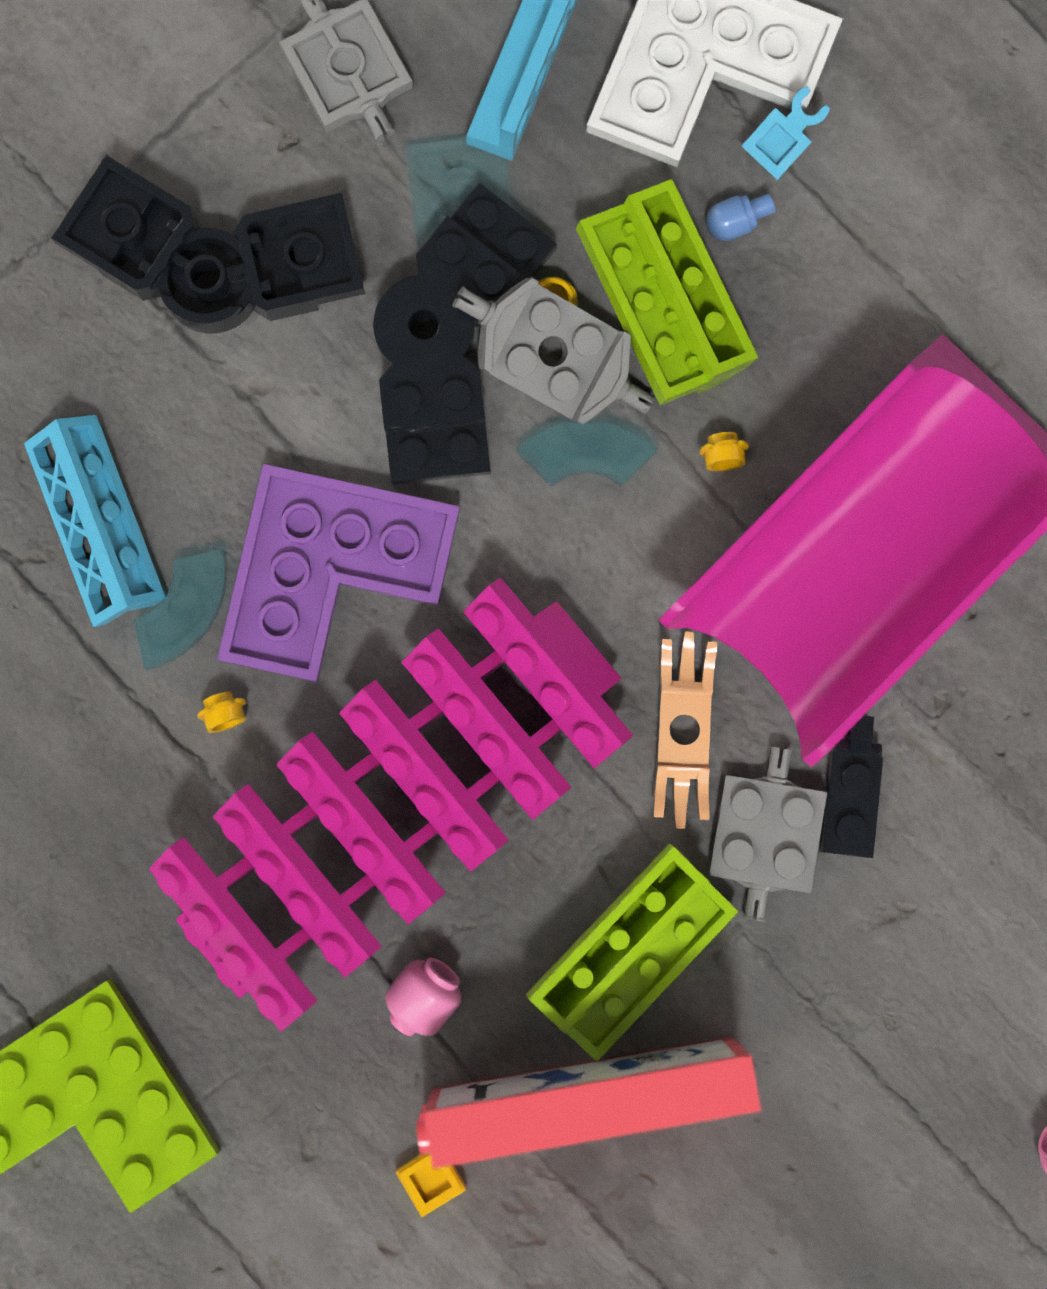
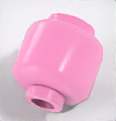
M430 957L426 961L417 959L409 962L387 989L385 995L386 1005L391 1012L389 1019L392 1025L408 1036H413L415 1033L423 1036H433L438 1033L461 1004L462 995L458 987L460 985L458 975L448 965L436 958Z

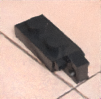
M863 715L847 732L846 740L841 739L834 746V751H830L826 783L827 797L822 822L820 852L873 858L884 757H881L882 744L872 743L874 717Z

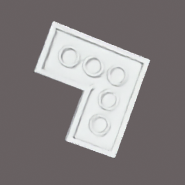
M638 0L587 123L586 132L678 167L713 79L791 109L792 99L797 91L807 86L811 91L801 103L802 111L805 113L843 18L796 0Z

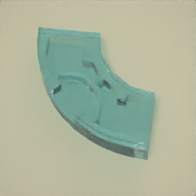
M568 422L537 433L518 447L516 453L551 487L568 476L584 473L605 476L622 487L656 454L658 449L640 435L615 424L586 422L583 425Z

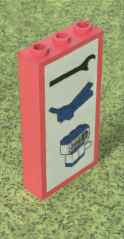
M731 1036L599 1059L597 1062L594 1060L433 1088L427 1104H422L419 1121H416V1131L421 1155L430 1153L434 1169L761 1111L752 1056Z

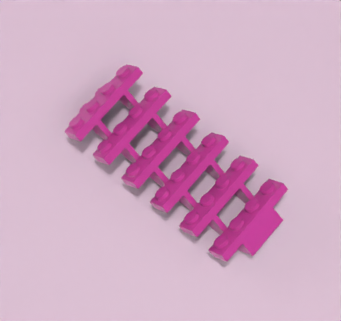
M500 577L488 585L463 611L495 651L471 668L438 628L426 636L401 662L434 701L433 703L408 719L378 681L374 680L365 686L339 713L350 726L353 733L371 751V754L345 771L312 731L300 739L276 764L286 776L289 784L309 804L281 824L252 787L247 784L234 793L213 816L221 826L226 838L239 848L245 858L216 877L185 837L168 847L149 868L156 878L160 889L167 896L171 897L183 911L175 921L183 929L189 943L201 951L216 970L219 980L225 986L231 988L239 999L249 992L256 1001L260 1012L267 1019L271 1020L280 1032L317 1002V999L285 960L309 940L313 939L321 949L325 959L334 965L342 976L346 978L382 947L350 908L370 889L376 886L384 895L390 907L397 911L407 925H409L446 894L414 855L418 849L436 834H439L454 855L472 872L509 841L477 802L485 793L501 782L529 817L534 820L572 788L539 748L562 730L591 766L596 768L634 736L601 697L622 678L557 601L533 616ZM504 663L509 666L553 719L531 737L527 735L483 682ZM443 714H445L491 770L468 790L421 734L424 729ZM381 765L414 803L420 814L429 822L405 842H403L357 786ZM318 817L322 824L333 833L352 856L355 864L366 874V876L342 895H339L293 839ZM254 870L258 877L270 886L288 908L291 917L303 927L277 949L273 947L229 893L230 889Z

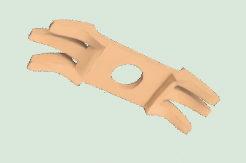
M685 631L678 681H672V639H662L661 694L654 817H664L667 778H674L673 798L676 829H685L690 779H697L696 793L699 820H709L710 723L717 642H707L701 682H695L694 632ZM680 715L693 717L699 725L697 739L688 745L678 744L670 735V724L674 718Z

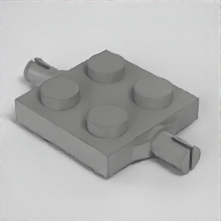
M299 0L307 12L310 21L301 31L285 38L279 44L326 133L352 120L365 118L377 142L384 141L382 130L388 139L394 134V129L381 108L388 101L413 89V83L368 0H359L345 8L328 11L322 0H312V2L310 0Z
M771 747L770 749L771 754L767 777L748 779L730 775L725 776L709 876L735 880L747 887L748 894L743 918L753 919L755 901L758 900L755 920L765 922L764 918L769 891L787 889L811 894L827 792L801 788L788 781L787 777L792 750L783 749L781 765L778 768L780 748Z

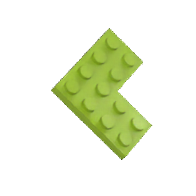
M109 979L0 1051V1175L75 1126L129 1213H132L217 1156L221 1151L112 979Z

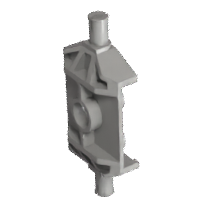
M525 278L510 288L495 302L486 301L465 287L459 290L457 295L470 302V304L460 298H455L452 306L478 319L477 324L481 325L478 346L479 369L574 422L583 425L613 401L621 400L642 414H646L651 408L639 399L653 404L655 396L629 383L628 369L631 335L627 332L618 331L542 287L538 284L539 281L533 278ZM552 336L560 341L563 353L557 363L548 366L541 361L538 351L541 342L545 338Z

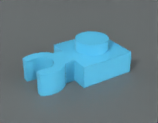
M807 86L801 88L794 95L791 103L792 111L786 117L775 107L741 145L777 180L811 144L812 141L802 133L805 127L822 122L830 110L824 104L814 115H807L802 111L801 103L811 91Z

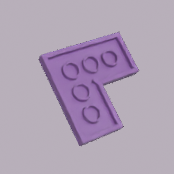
M263 464L217 660L318 683L341 585L439 606L460 506Z

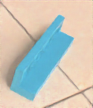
M522 0L466 135L467 145L513 161L578 0Z
M97 416L55 419L26 441L24 445L94 628L108 624L127 611L155 606L165 600L166 597ZM50 443L56 454L55 467H52L45 449ZM67 490L70 491L74 502L72 514L69 512L65 502ZM84 536L87 537L91 547L90 560L86 558L82 547ZM101 582L105 584L112 605L105 608L100 595Z

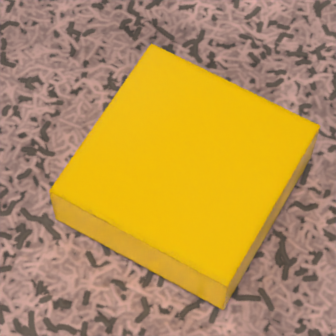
M430 1153L418 1155L395 1171L421 1217L466 1191L467 1188L454 1165L433 1169Z

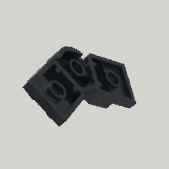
M105 155L51 237L58 246L93 266L102 276L141 300L145 301L161 297L175 319L185 327L201 333L214 334L229 331L243 323L253 311L269 321L318 311L319 304L365 294L342 193L245 214L233 230V234L216 228L199 229L197 218L189 205ZM207 271H217L220 273L219 281L213 287L208 289L197 287L198 279L203 273Z
M480 182L450 218L447 215L416 253L418 275L406 277L393 284L380 298L374 313L373 330L376 343L382 357L390 365L379 379L392 485L491 474L480 371L478 367L466 359L473 345L475 327H481V325L477 324L478 319L452 305L455 298H460L470 304V302L457 295L462 287H465L486 301L495 302L510 288L525 278H534L557 249V243ZM422 318L434 320L439 326L436 334L429 339H418L413 336L411 328L417 320Z

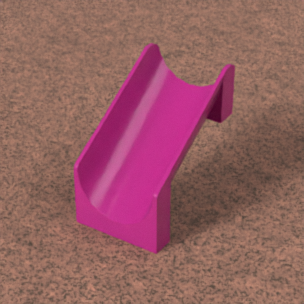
M942 334L866 407V410L658 621L666 629L689 628L711 635L738 651L762 672L786 704L797 726L801 745L800 757L812 767L846 735L860 718L1000 576L1047 531V432Z

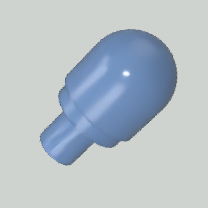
M766 194L749 201L747 195L741 197L736 195L716 203L711 207L706 217V226L709 233L720 241H731L751 233L752 229L757 228V219L776 212L770 194Z

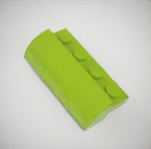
M673 179L628 195L624 204L578 222L575 229L624 331L631 335L630 344L660 406L695 391L700 394L742 372L759 358Z
M669 843L525 995L562 1032L567 1033L597 1062L739 911Z

